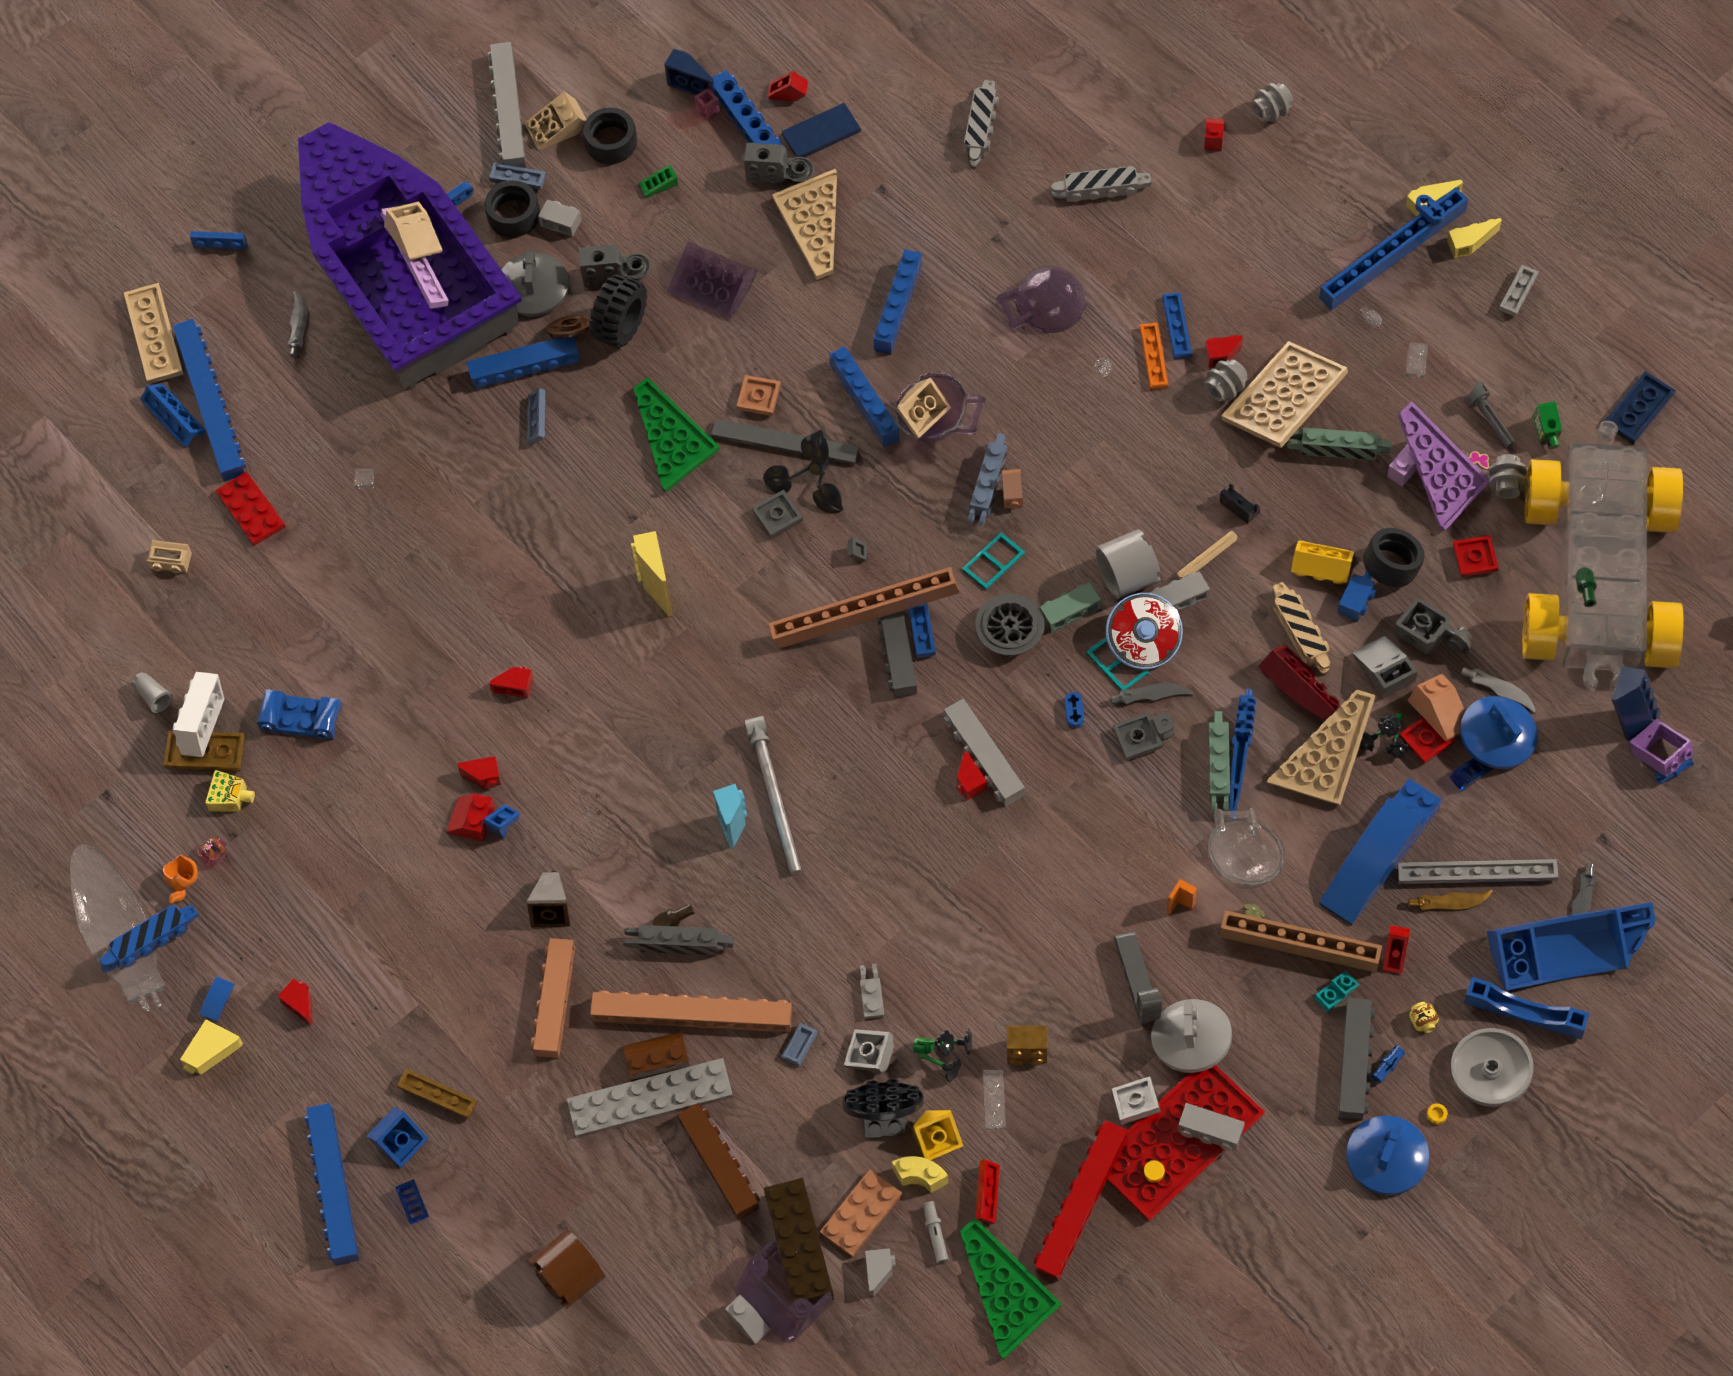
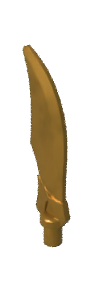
M1488 890L1479 893L1450 892L1443 896L1423 894L1418 898H1409L1408 906H1418L1423 911L1430 909H1469L1483 903L1493 891Z

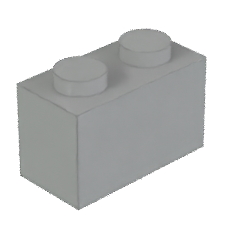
M548 199L538 216L541 227L573 237L582 221L580 210L577 208L568 207L558 201H550Z

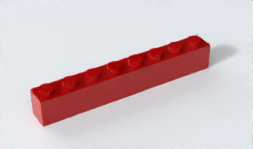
M1105 1120L1103 1125L1100 1124L1095 1134L1097 1138L1094 1143H1090L1086 1154H1088L1086 1161L1081 1162L1078 1168L1077 1180H1072L1069 1187L1071 1192L1068 1198L1064 1197L1060 1206L1062 1211L1059 1216L1056 1215L1051 1225L1053 1229L1050 1234H1046L1042 1243L1044 1248L1041 1253H1037L1033 1262L1037 1272L1059 1281L1129 1136L1127 1129Z

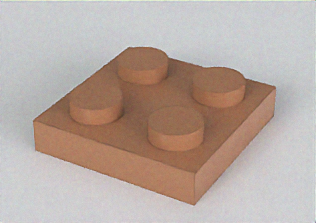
M745 375L736 406L737 410L773 416L781 388V381Z

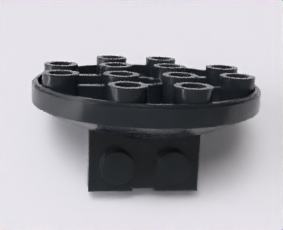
M890 1079L881 1083L871 1080L867 1081L866 1085L847 1090L842 1104L843 1110L847 1114L864 1119L865 1138L905 1136V1116L915 1113L923 1106L924 1096L918 1086L898 1083L896 1079Z

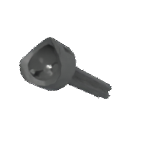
M1477 382L1468 395L1462 396L1469 408L1475 406L1479 408L1502 443L1508 448L1514 444L1515 440L1486 399L1490 396V392L1483 382Z

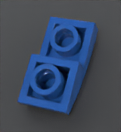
M216 976L199 1014L219 1021L235 983Z

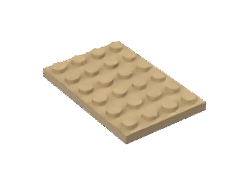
M1288 341L1222 414V420L1282 448L1345 377L1348 369L1343 365Z

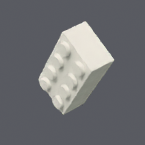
M196 672L194 678L190 680L188 694L184 696V704L179 709L177 723L173 725L176 746L179 747L181 755L203 757L224 702L218 674Z

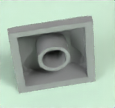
M855 1029L844 1066L871 1071L875 1075L884 1073L888 1068L894 1048L893 1035L890 1032Z

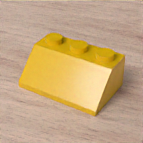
M1298 540L1291 572L1301 577L1306 575L1313 576L1316 580H1332L1336 584L1347 583L1354 551Z

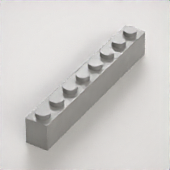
M511 42L490 44L491 52H488L489 62H492V66H489L490 76H494V80H491L492 91L496 93L492 96L494 105H497V109H494L495 120H499V123L496 124L497 134H500V138H497L498 148H502V152L499 153L500 163L523 168L526 167L512 44Z

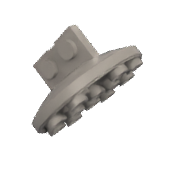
M1189 999L1176 1002L1161 1012V1018L1155 1020L1152 1027L1151 1040L1155 1054L1166 1066L1176 1071L1194 1073L1205 1071L1215 1066L1225 1057L1232 1043V1028L1228 1017L1218 1006L1204 1000Z

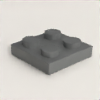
M784 490L752 507L753 513L771 538L803 521V516Z

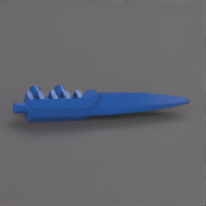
M1246 689L1245 695H1240L1235 734L1232 738V745L1234 746L1230 782V818L1232 821L1235 819L1248 747H1251L1257 700L1253 696V690Z

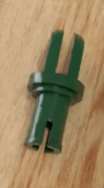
M1587 567L1580 568L1575 575L1577 590L1583 595L1584 606L1593 607L1597 604L1594 594L1597 588L1595 576L1591 569Z

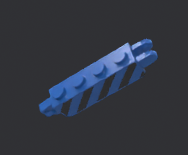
M192 904L181 909L171 905L112 940L109 944V952L100 959L101 969L103 972H108L117 967L120 970L125 967H131L136 960L149 956L153 950L167 945L174 937L182 936L188 930V924L198 917L197 910Z

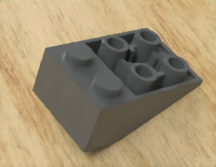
M1386 636L1352 652V655L1382 699L1416 681L1418 671L1409 658Z

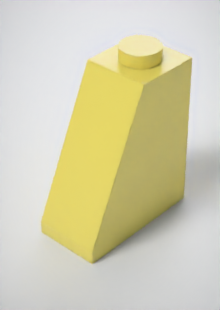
M205 1020L180 1060L187 1072L191 1074L196 1072L202 1075L239 1049L243 1043L239 1036Z

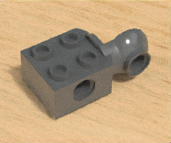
M746 143L744 157L746 181L782 183L785 179H791L796 183H802L809 180L814 173V165L811 160L805 157L788 158L786 148L783 145Z
M617 245L579 248L580 268L584 286L604 284L608 278L616 274L640 280L650 271L651 263L647 256L640 253L622 256Z
M1419 597L1414 600L1395 624L1394 635L1426 655L1434 652L1442 642H1445L1454 652L1462 654L1470 652V639L1472 638L1470 632L1463 627H1458L1457 629L1450 627L1448 615Z

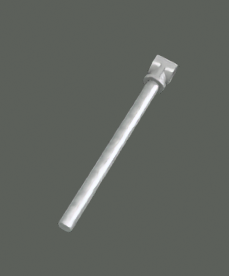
M759 716L744 720L747 737L748 739L751 738V747L756 748L791 875H797L802 870L767 748L769 738L766 736L767 729L764 717Z

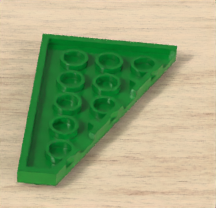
M647 377L634 387V393L662 489L667 493L720 451V446Z
M974 1218L960 1231V1235L1000 1358L1004 1361L1062 1306V1303Z

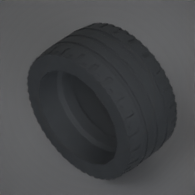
M614 107L602 108L590 114L583 126V139L588 154L594 160L603 164H615L629 158L637 145L636 127L630 115L622 109ZM607 127H617L627 132L626 136L615 144L605 145L593 139L600 130Z
M517 180L500 182L491 188L485 198L487 221L490 227L501 236L515 238L525 235L533 230L538 223L540 208L534 190L524 182ZM509 200H521L529 205L525 213L515 218H504L495 213L502 203Z
M1385 528L1379 530L1371 538L1364 553L1363 563L1368 574L1379 583L1391 587H1403L1410 584L1417 576L1424 561V549L1412 534L1402 529ZM1380 550L1397 553L1407 562V565H1400L1389 561Z

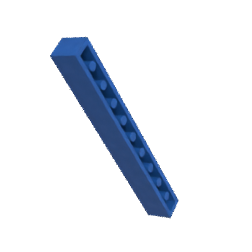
M1454 188L1437 201L1445 210L1444 221L1441 224H1432L1419 214L1321 286L1319 299L1332 311L1466 212L1468 198L1457 188Z
M190 319L173 325L220 473L223 481L226 482L243 474V468H246L244 458L239 457L238 453H241L239 443L234 442L233 438H236L234 428L229 427V423H232L228 412H224V408H227L224 398L219 396L222 391L219 382L215 383L214 379H217L214 368L210 369L209 365L212 364L209 353L205 354L204 351L207 350V345L204 339H200V335H203L201 327L195 324L194 319Z

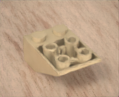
M563 92L524 124L538 150H542L580 133L583 130L586 117L576 99Z
M419 202L386 209L384 227L409 260L442 252L430 218Z

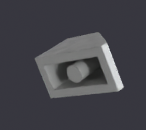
M890 1248L865 1251L870 1297H874L893 1275L892 1268L896 1267L895 1255L890 1254Z
M741 1295L725 1308L727 1317L755 1345L770 1331V1328L757 1311Z

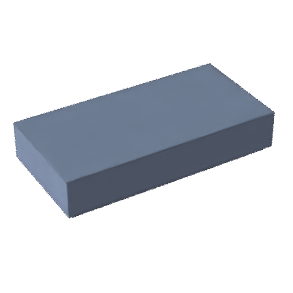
M799 1023L782 1055V1059L800 1067L818 1031Z

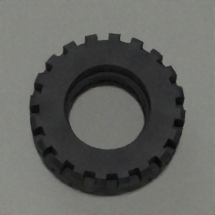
M616 274L606 280V283L602 285V289L597 294L590 314L589 331L594 339L619 348L627 345L628 341H631L633 335L636 334L645 313L648 295L643 283L624 275Z

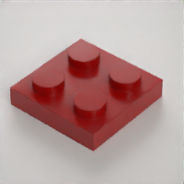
M1490 535L1453 541L1452 545L1461 577L1498 572L1499 566Z
M1423 717L1399 734V738L1405 744H1408V748L1424 765L1451 746L1455 741L1454 738L1445 741Z

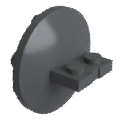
M526 251L525 254L511 259L501 269L522 298V302L517 304V313L520 316H543L556 309L568 294L569 278L567 271L559 260L548 254Z

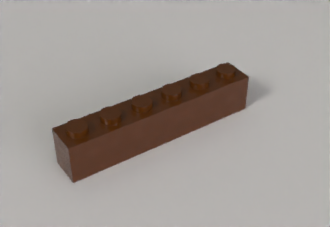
M698 1102L678 1113V1120L737 1220L758 1210V1201H760L758 1194L755 1190H750L748 1186L750 1184L749 1179L745 1173L741 1174L738 1170L740 1165L735 1156L731 1158L728 1153L730 1148L725 1140L721 1141L718 1136L720 1134L718 1127L715 1123H710V1114L706 1107L702 1108Z

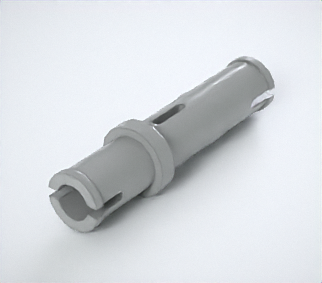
M926 1202L922 1204L926 1218L925 1226L929 1230L936 1263L944 1264L949 1261L940 1227L941 1219L938 1218L935 1202Z

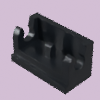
M1231 483L1227 491L1223 489L1220 492V503L1247 524L1260 513V506L1258 504L1253 505L1234 490V485Z

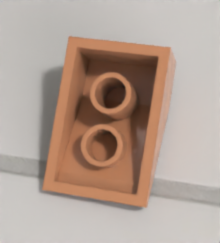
M1440 674L1417 685L1408 702L1445 741L1460 735V723L1466 711L1455 687L1443 674Z

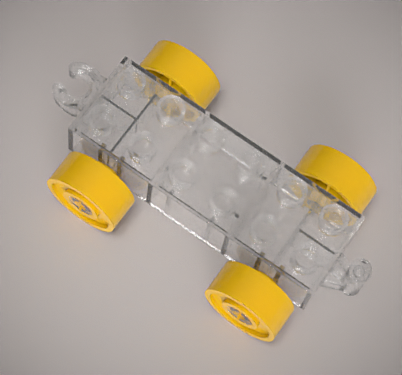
M1604 421L1599 425L1595 444H1569L1564 463V481H1561L1560 461L1534 459L1529 461L1526 478L1527 486L1525 488V523L1556 525L1559 506H1563L1562 615H1559L1558 595L1528 593L1523 617L1522 654L1524 659L1554 660L1557 642L1562 641L1561 667L1584 668L1583 682L1589 691H1595L1598 684L1595 672L1598 669L1610 670L1613 674L1610 682V691L1614 693L1622 666L1641 669L1643 660H1645L1646 667L1676 669L1680 661L1683 641L1682 604L1650 601L1647 610V531L1677 532L1682 510L1683 475L1680 468L1650 467L1647 478V448L1613 446L1618 427L1612 421ZM1583 567L1591 569L1595 576L1597 588L1594 594L1597 604L1593 607L1584 606L1583 595L1577 590L1575 575Z

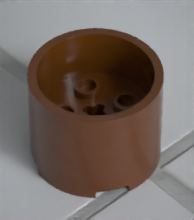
M568 1229L527 1261L530 1266L536 1268L534 1274L547 1291L557 1300H562L560 1305L564 1309H568L605 1278L604 1272L590 1252Z

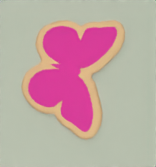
M1473 451L1470 457H1468L1474 464L1478 463L1484 469L1489 468V457L1487 454H1479V452Z

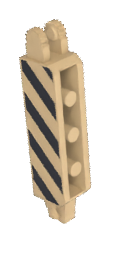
M1283 582L1274 585L1272 589L1276 598L1274 612L1301 659L1310 667L1315 665L1320 674H1327L1330 666L1328 658L1330 648L1328 643L1322 640L1319 627L1317 625L1314 626L1311 621L1312 616L1310 612L1303 607L1301 596L1299 594L1296 595L1294 589L1289 590Z

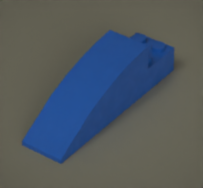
M1409 778L1393 799L1389 797L1344 861L1319 904L1350 925H1353L1396 868L1397 864L1438 812L1442 799Z

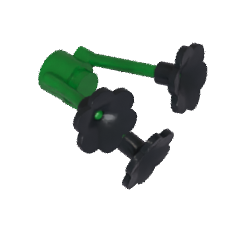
M967 1029L964 1038L954 1039L953 1034H950L948 1030H944L938 1036V1039L917 1037L913 1043V1051L919 1054V1058L926 1059L942 1067V1070L947 1071L945 1076L947 1082H952L957 1077L961 1067L960 1059L956 1058L951 1064H948L946 1062L942 1063L927 1054L932 1053L935 1045L938 1051L942 1052L943 1056H948L954 1050V1044H957V1046H964L967 1055H970L972 1050V1033L970 1029Z

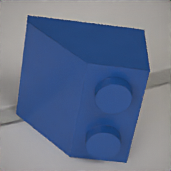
M395 1107L366 1136L379 1151L400 1168L429 1139L404 1111Z

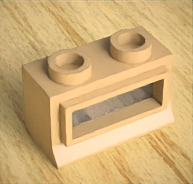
M152 540L147 562L150 569L155 571L167 570L173 573H187L192 553L188 544Z

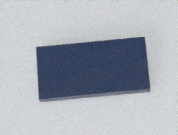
M842 103L781 132L796 157H807L861 132V128L846 104Z
M1644 371L1605 419L1603 426L1634 445L1675 395L1676 390Z

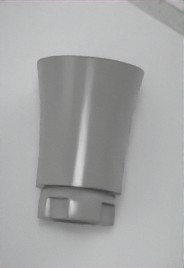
M141 672L132 680V686L153 713H159L170 705L173 699L172 693L163 688L147 673Z

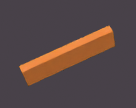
M1158 322L1140 324L1139 329L1150 390L1168 388V380Z

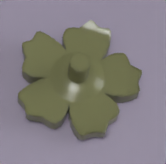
M1244 904L1242 909L1245 910V915L1262 919L1265 917L1264 911L1260 910L1261 908L1256 904Z

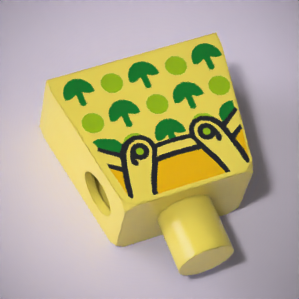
M215 770L206 799V806L211 812H238L241 810L243 802L253 803L255 792L246 790L247 786L243 779Z

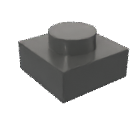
M855 538L849 539L848 557L861 563L866 561L867 544Z

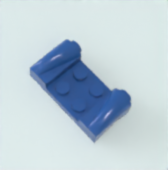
M266 689L257 725L259 730L334 740L336 721L342 709V703L340 699L321 697V700L288 696L282 691Z

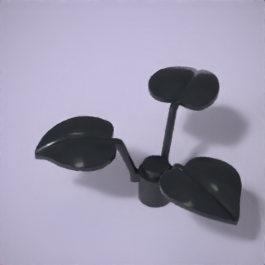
M822 429L806 436L801 442L803 455L808 459H812L808 467L790 476L788 469L783 465H773L765 471L763 480L773 492L778 493L784 490L788 493L792 488L790 479L810 470L812 474L820 475L817 483L818 490L814 491L812 495L817 507L829 513H838L844 510L841 493L838 488L831 483H824L821 486L823 476L825 475L824 470L829 466V448Z

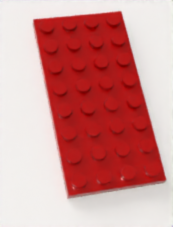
M1216 1065L1205 1071L1189 1073L1158 1101L1161 1112L1139 1119L1128 1129L1129 1136L1107 1181L1149 1222L1226 1151L1220 1145L1214 1143L1206 1144L1199 1138H1188L1178 1132V1125L1186 1103L1245 1122L1242 1135L1265 1115V1111ZM1150 1161H1158L1164 1166V1177L1159 1182H1150L1144 1176V1167Z

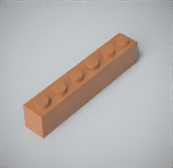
M550 938L549 945L545 946V957H547V960L542 965L544 980L539 985L541 1000H537L536 1011L539 1014L538 1019H534L533 1027L536 1034L531 1039V1049L534 1050L536 1057L559 1058L575 953L573 940Z

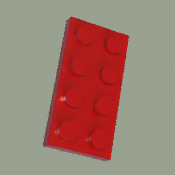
M247 471L215 490L253 546L286 527Z

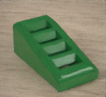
M668 165L640 181L639 186L645 198L677 186L678 178L672 166ZM648 184H649V185H650V187H651V189H650V190H648V188H647V186H646V185H648Z

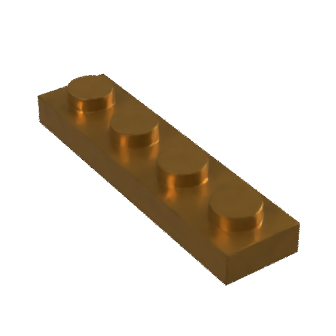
M407 1068L397 1084L398 1089L468 1120L478 1103L476 1099Z

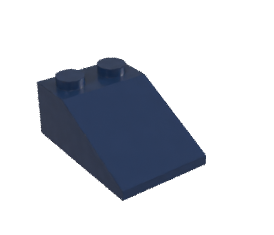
M673 49L664 64L667 85L715 103L714 79L690 54L683 50Z

